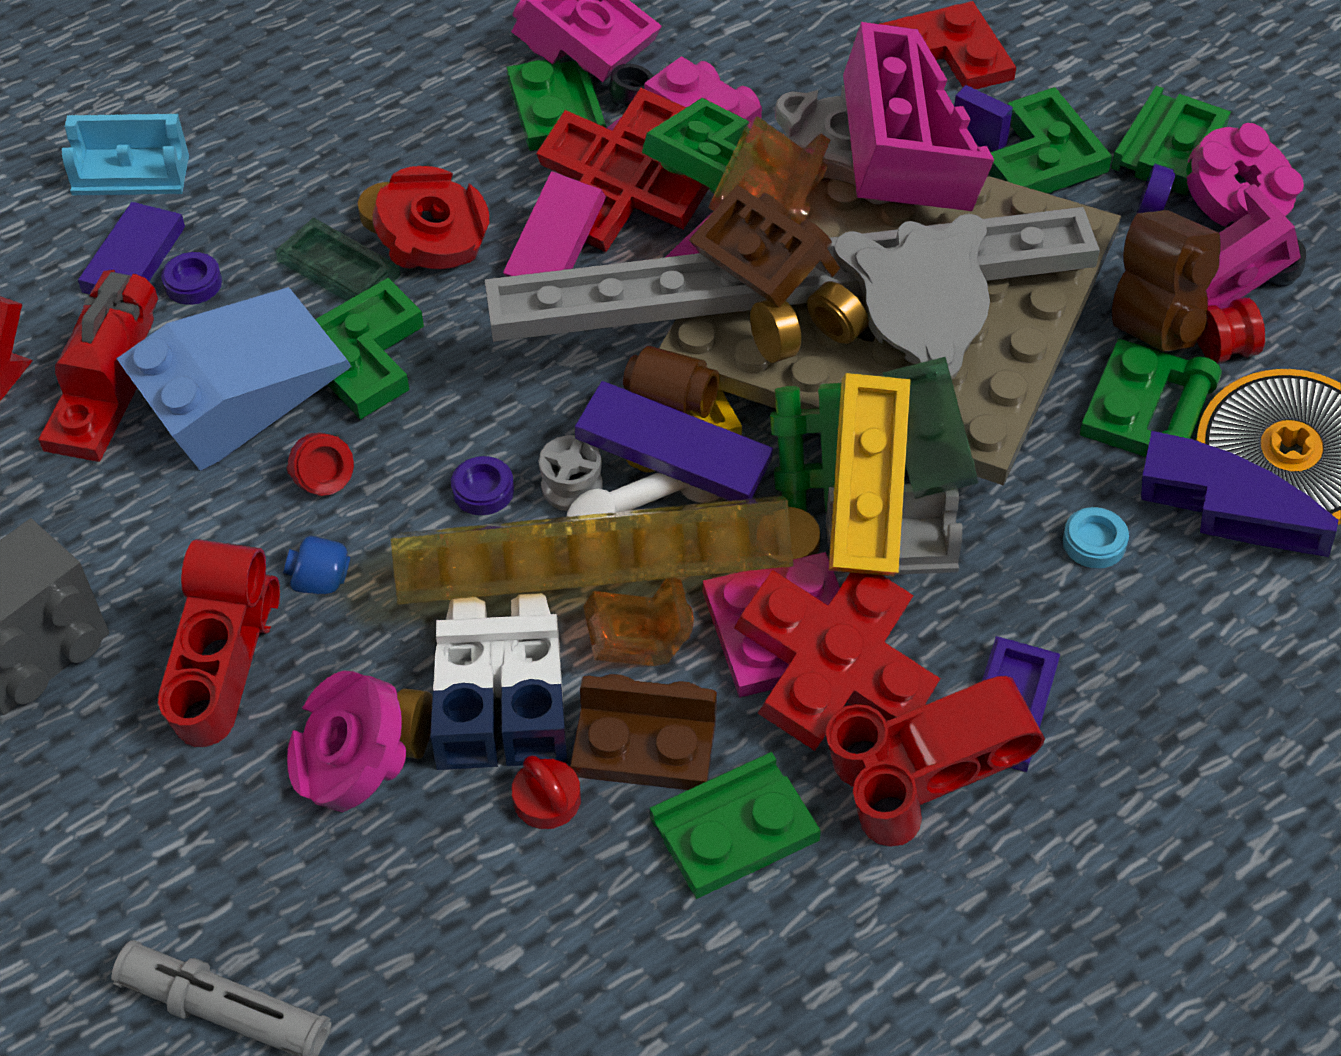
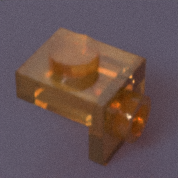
M667 577L653 597L593 591L583 605L594 660L648 666L668 664L683 643L689 639L693 630V610L687 604L682 581L678 578Z

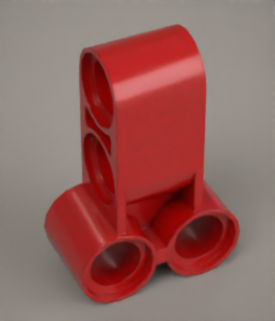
M195 539L188 546L182 565L181 585L183 594L187 599L159 690L158 706L163 717L184 743L194 747H208L223 740L234 726L259 633L267 634L270 632L271 626H265L271 608L278 609L280 584L276 576L266 575V556L261 548ZM227 639L225 646L219 652L212 655H202L204 649L211 642ZM201 700H210L207 709L201 715L194 718H184L187 709L192 704Z
M997 676L984 680L888 721L885 720L878 710L869 705L854 704L845 706L834 713L826 729L827 742L835 772L842 781L853 787L854 800L862 830L871 840L890 847L904 845L916 836L922 821L920 805L1027 760L1038 752L1045 740L1013 678L1008 676ZM868 741L875 744L873 748L860 754L846 751L855 742ZM888 797L904 801L900 807L890 812H879L872 808L876 802Z

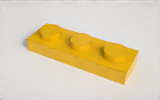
M846 373L842 378L829 571L892 577L899 573L910 379Z

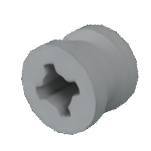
M574 435L557 437L545 445L540 452L539 470L542 476V493L545 500L551 506L559 510L568 511L572 502L579 495L588 490L603 488V480L600 474L602 460L599 449L575 439ZM580 473V478L569 480L572 475Z

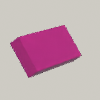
M551 171L503 271L504 275L509 277L573 269L606 199L602 189Z

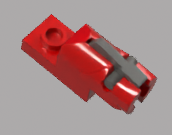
M115 270L103 271L90 295L86 298L73 333L55 364V375L63 394L38 439L44 452L96 462L101 461L137 389L117 358L144 340L154 321L153 311L157 305L158 296L155 287L146 278L134 273L130 276L115 273Z

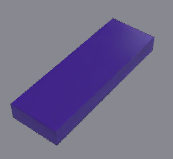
M601 381L575 425V439L746 508L772 461L773 448L605 381Z

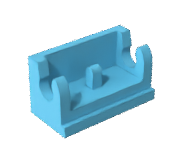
M178 114L67 115L65 130L71 147L62 148V158L71 185L70 191L72 195L182 194L189 152Z

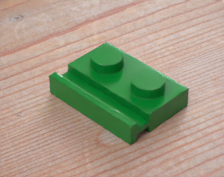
M536 60L506 67L509 86L529 151L538 150L565 110L606 128L589 74L578 65L577 61L560 63L558 60L556 63L551 64L547 60Z
M1156 86L1116 149L1111 169L1119 171L1122 166L1136 171L1134 177L1147 181L1154 163L1174 169L1175 178L1171 191L1187 196L1189 193L1187 176L1192 172V161L1188 162L1191 152L1210 132L1227 127L1231 111L1179 94L1174 99L1163 95L1164 88Z
M772 752L650 807V819L659 831L664 844L696 899L820 841V828L788 777H784L776 765L777 760Z

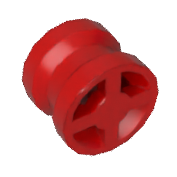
M1246 297L1235 299L1229 303L1228 307L1222 309L1217 305H1208L1206 326L1197 340L1206 358L1215 361L1217 364H1222L1228 361L1231 355L1234 354L1248 358L1259 355L1263 351L1265 345L1264 321L1259 308L1253 300Z

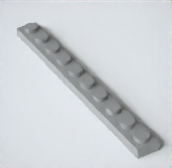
M1084 207L983 219L987 226V234L978 251V262L986 281L1093 268L1097 265L1100 249ZM951 223L929 225L927 227L942 230ZM898 229L863 233V235L884 248L893 249L897 246L896 235ZM838 237L830 238L832 245L828 248V251L833 258V250ZM700 253L485 279L493 342L751 310L756 302L766 300ZM839 265L841 269L833 278L814 267L786 301L790 305L807 303L808 298L827 281H833L844 286L856 297L863 296V292L858 281L842 266Z

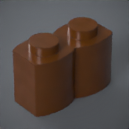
M1169 210L1136 214L1125 239L1123 251L1125 272L1117 285L1113 298V325L1163 352L1194 347L1207 322L1208 297L1206 290L1219 269L1221 249L1219 233Z

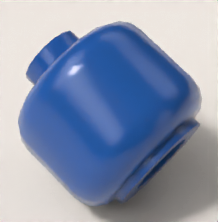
M307 536L302 540L299 551L289 549L283 574L292 575L290 586L294 591L314 594L332 593L339 588L340 584H344L350 556H347V548L339 542L317 536Z

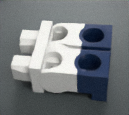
M542 593L519 594L511 600L510 617L487 618L485 601L477 597L453 598L449 604L446 620H436L437 646L435 652L430 736L437 770L498 767L496 698H502V737L506 766H523V761L528 756H537L540 759H555L568 763L557 614H550L546 596Z

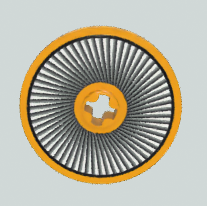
M1273 369L1244 376L1223 388L1206 407L1199 423L1196 441L1231 452L1273 472L1310 496L1338 519V525L1341 524V383L1314 372L1296 369ZM1281 443L1287 447L1298 444L1303 448L1301 454L1294 450L1284 454L1279 449Z

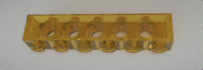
M784 496L401 532L390 539L397 605L794 566L788 500Z

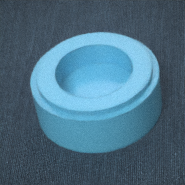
M1098 507L1084 508L1073 513L1066 522L1063 534V546L1069 557L1080 565L1098 569L1107 568L1119 562L1125 554L1129 540V531L1125 522L1112 511Z

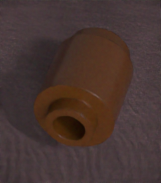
M646 346L639 356L633 355L626 365L623 376V387L625 390L688 415L706 418L710 414L717 398L720 382L718 370L708 368L705 360L653 346Z

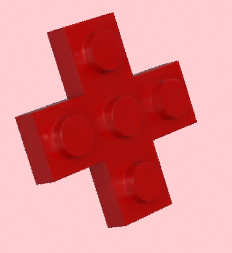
M640 88L613 131L567 110L563 112L536 154L540 165L571 179L602 189L606 199L585 243L607 252L635 208L684 230L708 192L709 187L686 175L667 171L659 161L643 154L642 149L647 132L685 109V106Z
M772 569L734 627V629L789 664L758 714L815 751L826 735L829 720L834 713L844 707L846 702L851 705H869L878 710L886 721L924 706L941 678L885 643L888 635L914 595L885 576L849 573L830 604L827 605Z

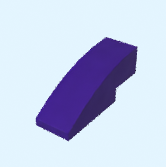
M1151 431L1142 475L1141 500L1203 512L1200 533L1283 550L1324 557L1330 556L1337 531L1338 519L1310 496L1273 472L1231 452L1193 439Z

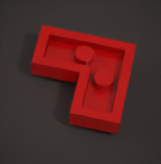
M973 1L880 23L881 25L918 29L935 60L944 58L962 87L967 85L974 89H980L1015 79V64Z

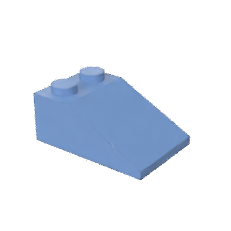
M289 287L166 323L117 358L169 433L200 471L225 458L352 367Z

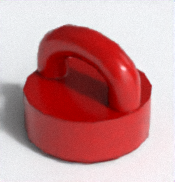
M322 432L310 433L300 438L292 447L286 470L294 483L302 490L324 496L334 494L346 486L353 473L354 461L353 454L348 445L339 437Z
M537 756L526 757L523 761V768L517 772L512 783L514 809L521 820L527 825L538 829H554L568 823L576 815L581 804L580 781L575 771L565 762L555 759H540Z

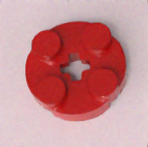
M412 166L401 169L391 175L389 184L383 188L381 186L377 194L372 214L374 229L381 242L390 249L389 256L391 260L403 268L411 269L420 266L431 269H446L467 264L476 258L489 225L488 207L480 192L470 183L466 190L460 184L451 181L453 173L442 168ZM429 211L434 219H441L443 221L439 223L429 222L421 217L422 212Z

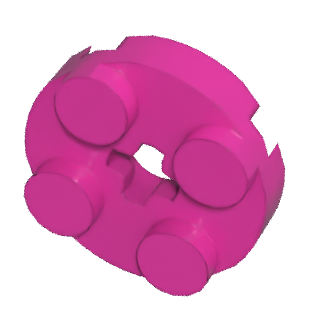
M1245 123L1240 128L1224 127L1210 132L1191 152L1188 162L1192 161V172L1187 176V183L1193 199L1209 218L1224 227L1231 221L1235 223L1248 214L1243 190L1252 184H1255L1285 217L1293 209L1296 197L1303 191L1304 182L1299 172L1291 167L1282 152L1270 142L1267 132L1262 127L1253 123ZM1238 174L1247 182L1240 184L1234 176Z
M344 670L331 675L321 682L309 695L302 709L312 712L306 722L304 732L292 731L287 753L288 774L294 790L300 796L311 799L316 805L338 812H345L367 800L377 790L383 780L390 781L394 779L403 768L406 759V748L399 741L402 728L401 709L396 688L392 684L375 677Z

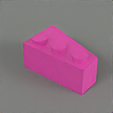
M861 22L843 74L857 197L973 211L995 159L987 146H977L967 127L971 119L963 106L954 107L944 90L947 78L918 29Z

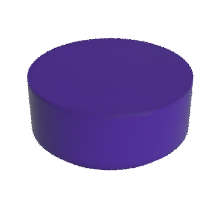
M1156 163L1153 164L1141 194L1136 214L1164 210L1175 178L1174 169Z
M188 252L174 257L164 266L161 275L168 297L177 303L185 305L199 304L211 299L217 294L222 285V276L217 261L210 255L201 252Z
M479 456L470 458L455 469L451 478L452 494L455 503L463 511L473 515H490L499 512L510 503L514 495L512 471L506 463L494 457Z

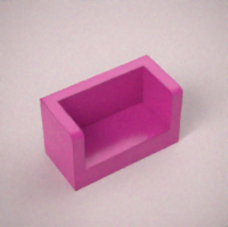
M1255 184L1243 190L1248 214L1219 233L1221 241L1220 264L1215 277L1206 290L1208 305H1217L1221 309L1228 307L1232 300L1242 298L1301 258L1295 226Z

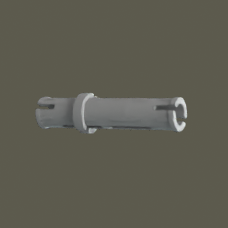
M130 940L123 947L112 970L111 979L114 981L113 984L115 986L128 988L167 1004V1011L174 1016L185 1019L192 1014L294 1056H318L330 1034L331 1019L327 1016H319L271 997L264 992L256 991L211 973L209 964L199 959L190 958L187 962H183L143 946L141 942L136 940Z

